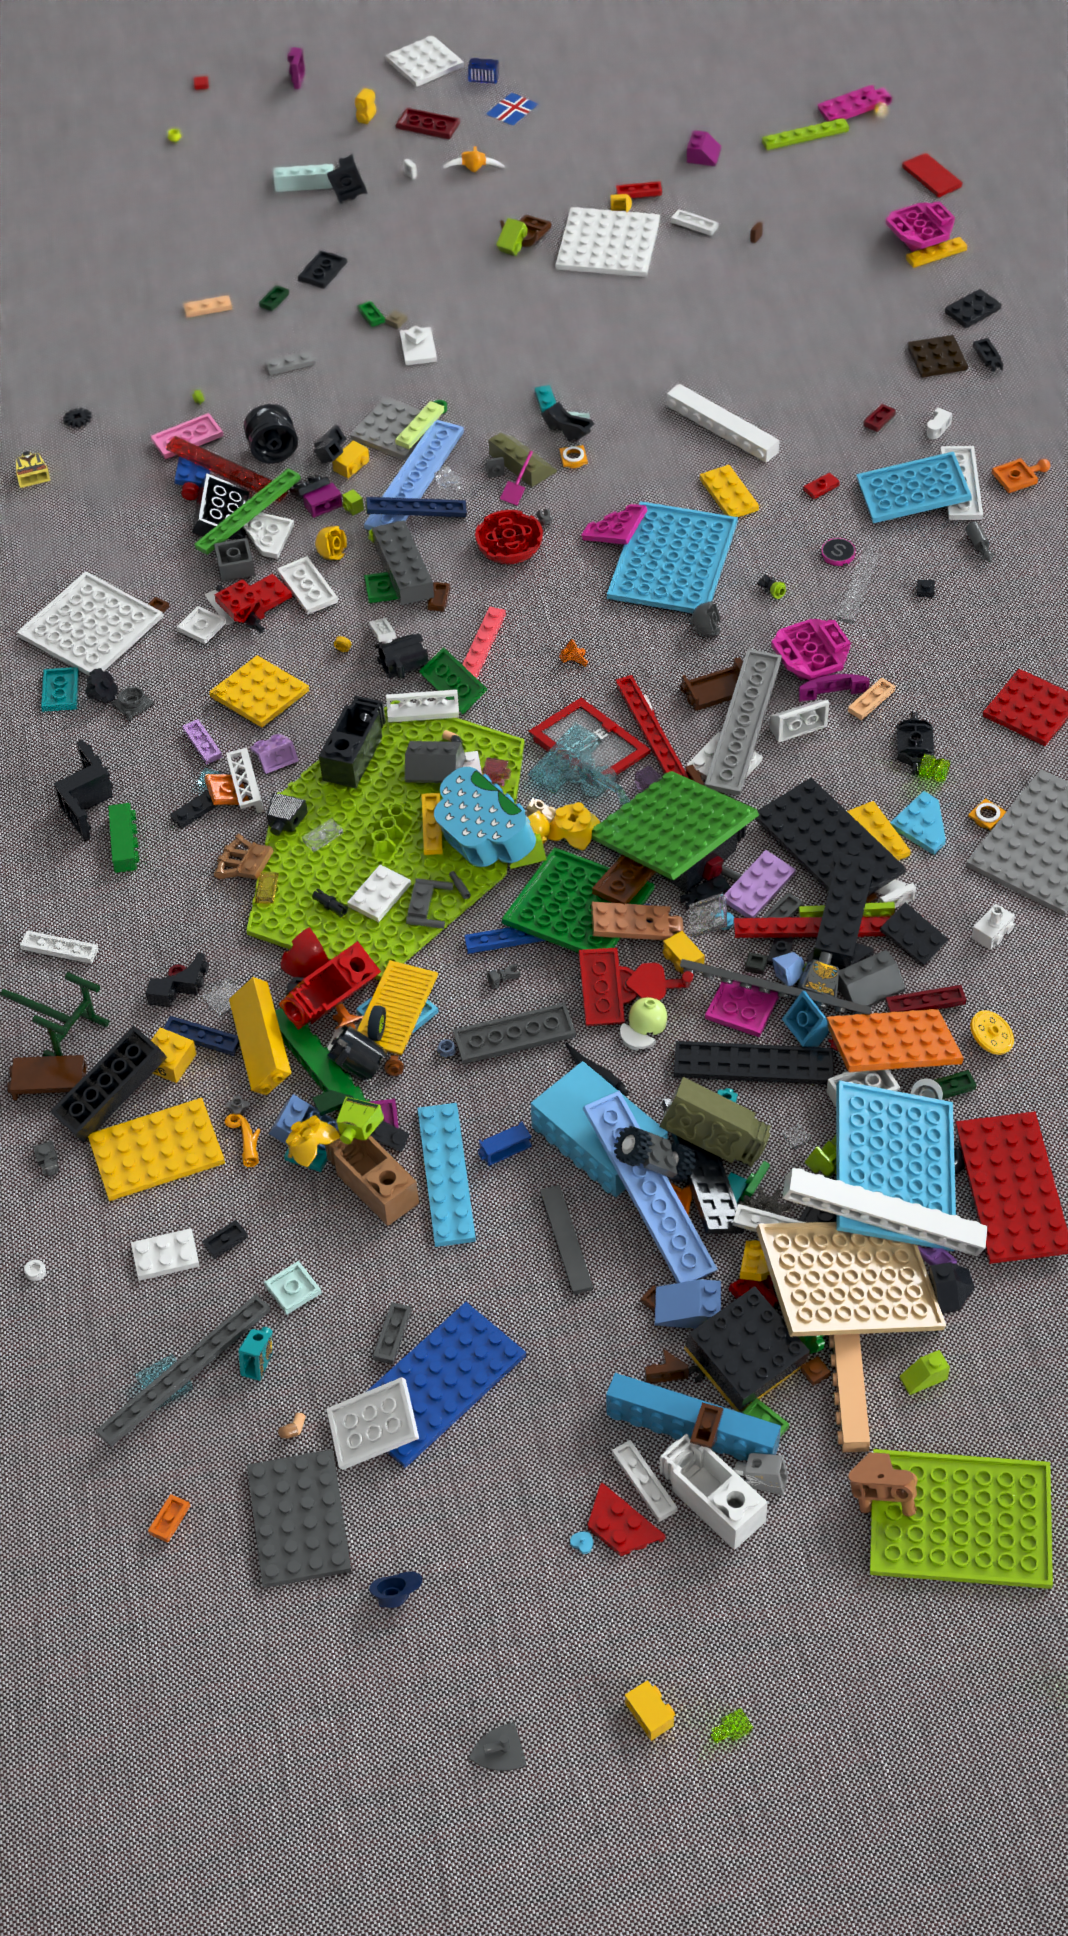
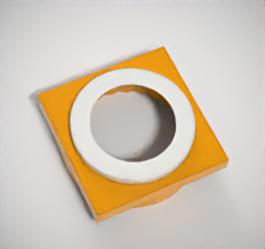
M584 445L559 448L563 467L578 468L588 464ZM578 453L580 454V456L578 458L571 459L567 457V454Z
M985 798L968 814V817L973 819L978 826L991 830L1004 816L1006 811ZM980 810H993L996 812V816L985 818L980 814Z

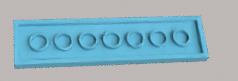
M457 1103L419 1107L418 1116L435 1247L476 1242Z

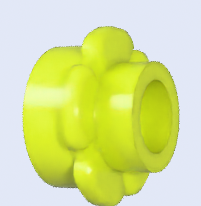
M170 129L168 131L167 138L172 142H177L182 137L178 129Z

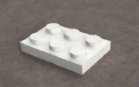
M379 865L347 902L348 907L380 922L409 888L411 880Z
M192 1228L131 1242L139 1281L200 1267Z

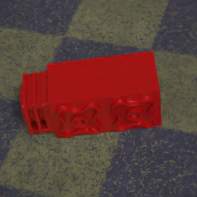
M357 941L304 978L279 1005L288 1019L299 1030L309 1022L315 1023L333 1010L335 1006L343 1003L364 988L381 971Z

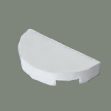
M625 1023L622 1024L620 1037L623 1044L629 1049L635 1051L645 1048L650 1049L656 1044V1039L635 1032Z

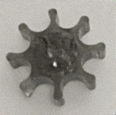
M759 1186V1198L752 1199L748 1195H744L743 1203L752 1208L782 1216V1212L791 1211L790 1202L780 1204L777 1201L781 1195L779 1189L776 1190L773 1196H766L763 1193V1187Z

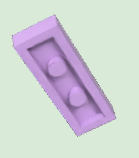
M198 719L182 726L184 733L206 765L222 758L221 751Z

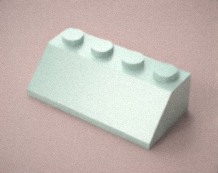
M333 164L274 168L275 192L333 188L328 179L327 172L333 171L334 166Z

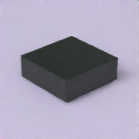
M749 952L745 971L763 975L768 956Z

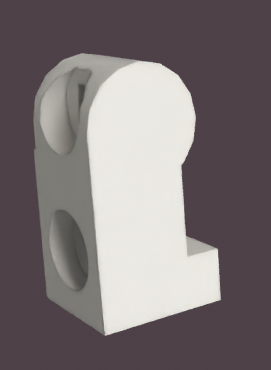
M938 407L935 410L934 419L930 420L927 424V437L938 439L951 425L952 413Z

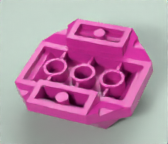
M940 201L933 203L925 202L892 211L886 218L885 224L914 252L949 240L955 223V216Z
M809 619L779 629L771 642V647L777 655H782V663L787 670L793 672L800 680L808 679L811 681L841 671L847 659L851 642L835 620Z

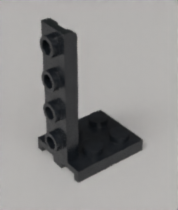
M353 153L348 157L339 158L340 168L327 172L328 179L340 204L350 198L353 200L358 195L368 194L365 183L355 164Z

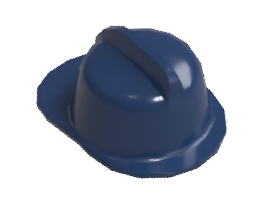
M403 1572L373 1581L369 1586V1591L371 1595L377 1598L380 1607L396 1608L403 1605L408 1599L409 1594L421 1586L423 1578L417 1572Z

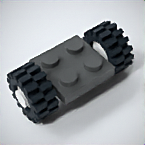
M633 1126L625 1127L624 1132L620 1131L619 1133L621 1136L616 1138L618 1143H614V1147L617 1148L614 1150V1153L617 1154L616 1158L623 1163L631 1166H640V1163H642L644 1168L665 1175L668 1180L677 1183L683 1182V1179L687 1180V1175H692L691 1168H695L692 1164L696 1162V1159L693 1158L695 1154L688 1147L678 1143H672L671 1145L668 1139Z

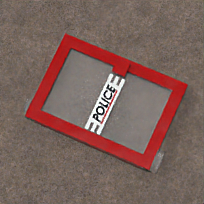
M583 698L574 701L540 724H531L528 731L535 743L603 793L612 789L615 783V776L651 753L650 748Z

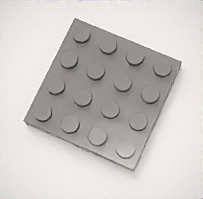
M384 397L350 434L351 440L406 461L423 435L410 449L396 445L395 439L422 410Z

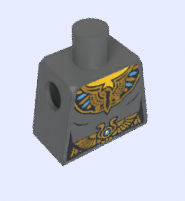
M821 952L819 961H809L796 988L836 998L839 968L830 965L832 954Z

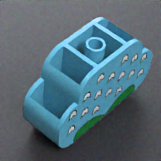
M461 767L443 780L440 786V793L443 799L436 805L434 817L444 833L446 841L468 862L477 867L489 866L498 859L505 863H513L521 860L532 851L536 844V836L530 825V820L525 815V809L519 803L516 805L508 793L505 795L498 784H492L491 779L486 774L482 775L473 767Z

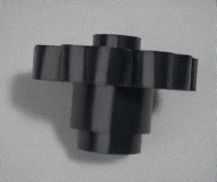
M101 668L92 670L86 678L87 687L85 688V693L88 698L96 699L97 701L101 700L104 704L115 700V696L118 694V687L113 683L114 678L108 671L103 672Z

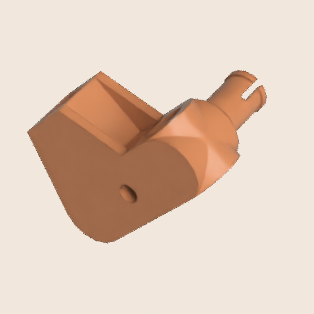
M869 1452L849 1472L848 1478L851 1484L852 1495L858 1498L859 1509L862 1513L871 1512L872 1500L901 1502L902 1513L905 1516L916 1514L917 1509L914 1499L917 1496L916 1485L918 1479L910 1471L893 1469L889 1454Z

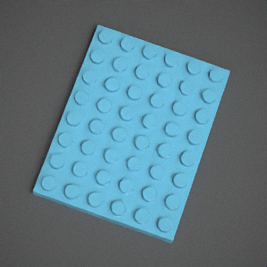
M640 501L639 505H646L647 512L628 545L624 544L607 592V599L693 613L694 609L701 603L713 600L738 523V517Z
M839 1080L836 1084V1180L843 1181L845 1184L852 1186H861L865 1190L880 1192L892 1198H900L912 1204L917 1203L922 1205V1207L937 1209L942 1213L956 1215L953 1102ZM837 1215L838 1231L954 1251V1249Z

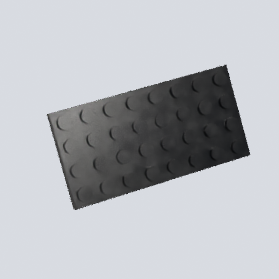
M812 778L807 779L757 810L759 816L755 820L828 892L838 852L876 861L868 896L906 872V867Z

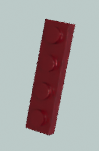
M962 985L886 997L885 1000L889 1013L942 1009L966 1005L967 1001Z

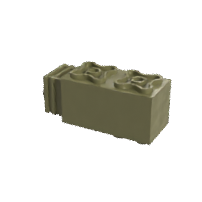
M685 1077L682 1078L672 1096L659 1126L733 1163L734 1159L743 1161V1164H749L751 1168L754 1162L758 1161L769 1140L771 1128L770 1125L767 1126L764 1122H759L758 1119L754 1118L755 1112Z

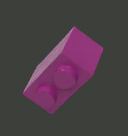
M333 482L303 495L304 507L313 518L343 506L342 495Z

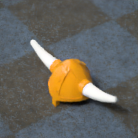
M473 146V151L461 153V158L453 159L443 165V168L453 165H465L473 173L478 171L482 165L505 167L500 162L485 157V153L478 152L477 146Z

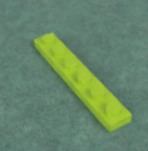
M842 118L777 134H770L762 137L761 142L766 150L849 132V125Z

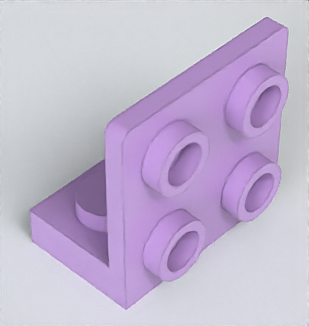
M281 734L272 735L271 739L266 741H257L250 747L251 751L259 756L265 774L299 761L293 742Z

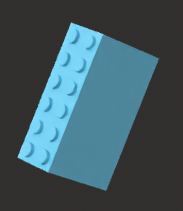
M582 1061L531 1102V1125L537 1133L540 1132L544 1135L551 1145L554 1144L558 1147L565 1157L568 1156L573 1160L576 1167L582 1168L587 1172L591 1180L597 1181L605 1192L617 1197L626 1188L583 1111V1107L618 1090ZM622 1094L640 1129L668 1139V1132L665 1129L659 1127L658 1123Z

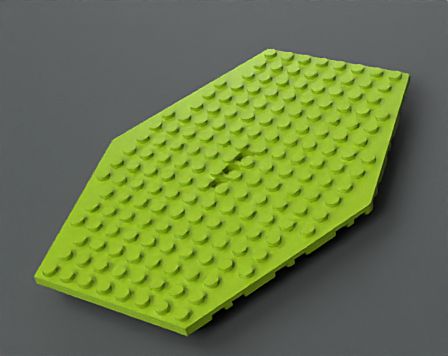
M394 700L390 704H398L400 701ZM387 706L384 707L386 723L383 724L381 729L382 739L357 788L323 781L318 760L300 774L301 777L294 783L291 781L284 791L278 792V794L306 800L308 813L293 832L282 830L281 834L277 836L271 833V827L268 825L265 846H271L274 852L256 882V892L252 901L253 906L247 925V935L291 949L293 946L292 940L310 927L320 941L329 961L358 941L380 969L381 973L374 978L380 981L390 960L404 964L443 930L442 928L406 924L416 878L454 883L449 876V873L454 871L470 892L471 896L468 899H464L455 885L453 890L434 888L427 919L445 921V929L507 875L508 863L502 862L499 859L485 867L472 865L446 841L443 832V854L424 855L422 794L440 793L441 783L405 782V753L409 742H450L442 738L445 730L459 735L463 742L464 753L478 751L482 775L486 774L491 779L492 784H498L505 795L508 793L516 804L525 745L524 739L459 718L388 722ZM382 865L410 879L411 885L380 922H377L348 907L347 902L376 868ZM319 888L327 895L334 896L339 903L348 907L346 915L340 917L333 911L326 910L321 903L312 899L313 892Z

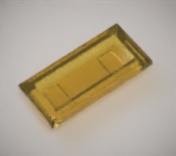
M260 873L255 903L274 904L279 873Z

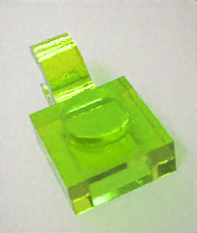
M739 1708L721 1718L722 1725L711 1730L713 1733L711 1737L715 1744L730 1736L732 1741H735L753 1731V1726L742 1708Z

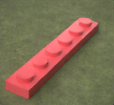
M489 607L462 664L476 678L506 616V610Z

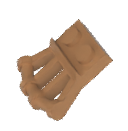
M238 833L235 839L224 847L223 854L218 857V865L214 876L217 879L239 876L257 880L274 850L271 846L259 845L255 842L250 843ZM241 844V845H243L244 847H246L248 850L246 851V850H240V849H236V848ZM230 856H233V857L242 858V860H235V859H228V858H229ZM225 866L234 867L233 869L224 870Z

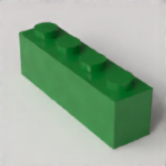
M130 803L109 805L112 862L115 873L137 870V862H140L139 852L136 851V848H139L138 838L135 837V834H138L137 825L133 822L137 820L136 811L132 810Z

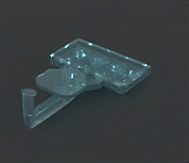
M576 722L528 773L532 780L554 794L566 781L571 783L581 782L582 792L591 798L601 796L608 788L617 794L621 805L630 803V798L627 797L622 786L614 782L616 772L605 764L595 766V760L591 753L602 740Z

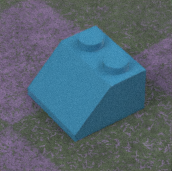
M802 991L782 1020L803 1047H818L829 1033L827 1018L809 995Z

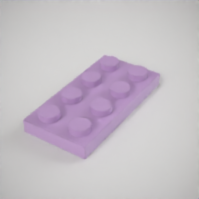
M765 850L722 896V901L745 917L755 918L794 876L796 869Z

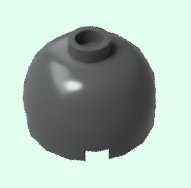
M713 601L698 605L693 611V616L690 618L691 626L695 628L697 633L705 637L717 636L721 627L717 628V622L721 621L717 605L712 604Z

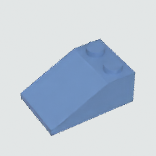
M699 1279L656 1287L655 1326L695 1329L721 1311V1281Z

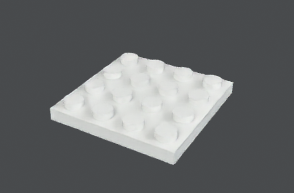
M433 35L385 55L386 61L415 87L464 67V62Z

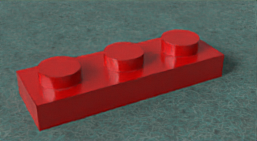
M661 182L616 185V194H627L630 198L661 196Z

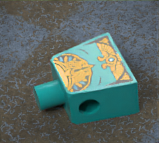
M262 1327L260 1331L256 1329L250 1330L238 1350L241 1376L261 1381L273 1352V1331L270 1328Z

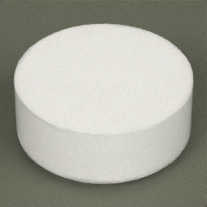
M31 1260L25 1265L24 1272L29 1280L38 1281L45 1276L46 1268L42 1261Z

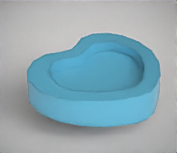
M578 1532L571 1537L570 1545L573 1548L579 1549L582 1554H588L593 1548V1539L589 1532Z

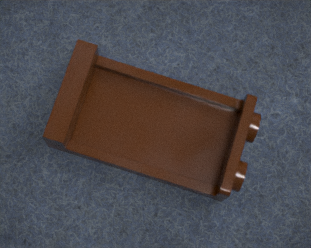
M740 657L733 660V667L688 680L686 675H683L680 689L682 693L686 694L688 704L692 705L695 711L730 701L742 668V659Z
M84 1055L13 1058V1065L9 1067L11 1082H8L7 1085L8 1093H11L13 1100H18V1094L69 1092L87 1073Z

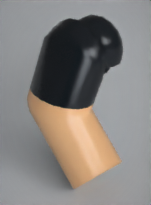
M447 730L444 731L443 739L463 744L459 735Z

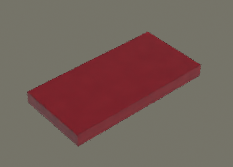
M406 108L396 123V129L450 140L461 122L460 118Z

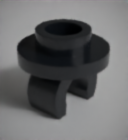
M764 574L762 578H759L757 584L764 587V592H768L772 584L775 583V578H770Z

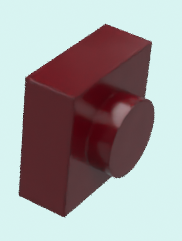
M717 856L706 862L703 878L709 881L719 876L722 872L724 859Z

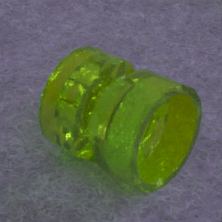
M925 754L920 765L919 777L926 779L933 777L934 781L944 783L950 768V760L944 758L937 760L935 756Z

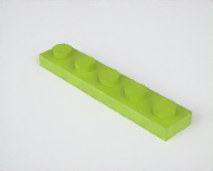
M894 902L866 903L863 917L892 916L895 913ZM825 905L799 906L798 917H822Z

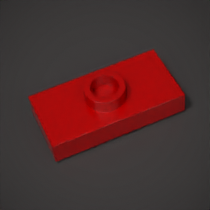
M829 472L805 485L803 491L811 498L816 499L840 486V481Z

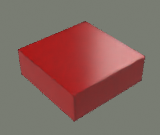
M208 76L194 77L195 90L209 89Z

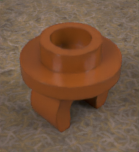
M391 1055L390 1059L386 1061L384 1070L387 1074L398 1076L403 1073L404 1064L399 1060V1055Z

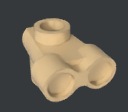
M533 798L526 808L527 816L540 811L545 815L549 823L556 813L554 807H549L542 800H535Z

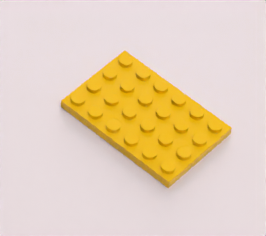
M202 1098L93 1132L88 1136L109 1201L225 1164L224 1156Z

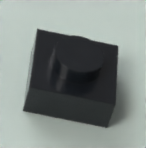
M917 580V597H934L935 580Z

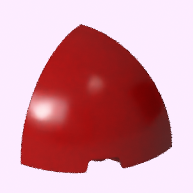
M310 927L292 940L293 946L290 951L283 953L281 969L292 977L306 978L329 962L320 941Z

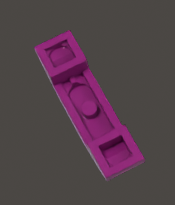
M833 674L819 677L799 687L798 700L799 702L817 700V694L850 690L851 695L864 693L869 689L870 679L869 677L855 674Z

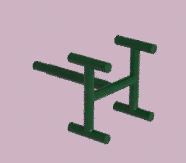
M69 972L66 973L65 980L79 985L83 1000L71 1016L6 989H2L0 995L65 1023L63 1026H60L37 1015L32 1019L33 1023L47 1028L54 1053L45 1050L43 1056H63L60 1042L80 1016L108 1027L110 1020L95 1014L89 990L98 993L100 985Z

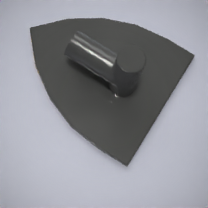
M515 1722L497 1727L484 1735L475 1745L469 1760L481 1767L497 1771H508L526 1767L527 1764Z

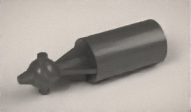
M971 522L965 528L967 535L976 551L983 553L981 559L992 563L995 553L989 551L990 543L978 522Z

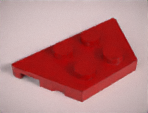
M604 1483L600 1484L588 1521V1530L620 1557L631 1553L633 1550L646 1548L647 1544L656 1541L660 1543L665 1540L664 1533Z

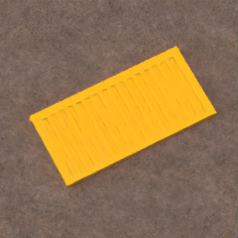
M390 960L357 1031L368 1037V1021L373 1006L385 1007L386 1023L384 1033L380 1041L374 1042L383 1047L386 1052L402 1056L438 977V972Z

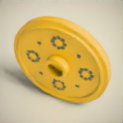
M979 1011L972 1017L970 1023L972 1035L983 1049L996 1055H1003L1011 1050L1014 1044V1036L1010 1026L1002 1017L991 1011Z

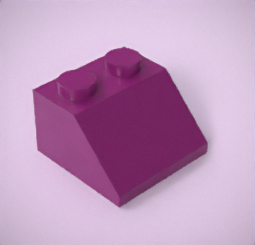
M693 130L687 146V163L716 166L722 146L708 132Z

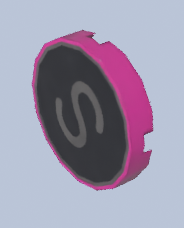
M834 538L823 544L821 555L826 563L834 566H843V564H849L854 560L856 550L850 541Z

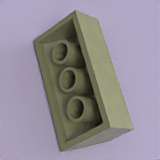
M500 432L488 440L489 455L493 458L503 457L504 466L519 476L527 456L532 450L515 437ZM533 452L521 479L533 487L556 473L557 469Z

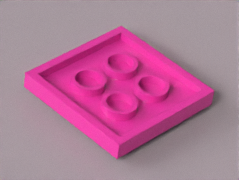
M734 981L732 984L721 982L705 1014V1019L760 1038L779 996H777V992L770 991V994L760 992L759 988L754 986L751 989L740 987V983Z

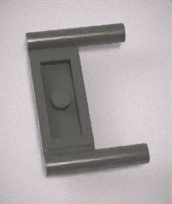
M416 878L406 924L444 929L445 921L427 919L434 888L453 890L454 883Z

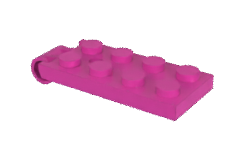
M872 84L817 105L820 113L829 122L842 118L848 119L873 109L887 106L892 102V97L883 87L874 90L875 87Z

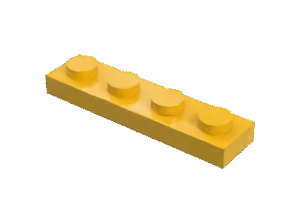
M957 237L906 254V260L915 268L966 251L968 245L961 237Z
M440 793L422 794L424 855L443 854L442 830L434 817L435 807L440 802Z

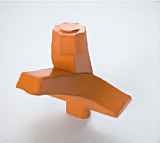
M573 639L562 649L559 655L563 663L572 660L584 667L588 664V661L583 657L586 653L585 649L577 648Z
M343 1003L335 1006L338 1013L333 1015V1019L338 1022V1026L335 1029H339L344 1025H350L356 1029L354 1022L361 1020L363 1016L350 1015Z

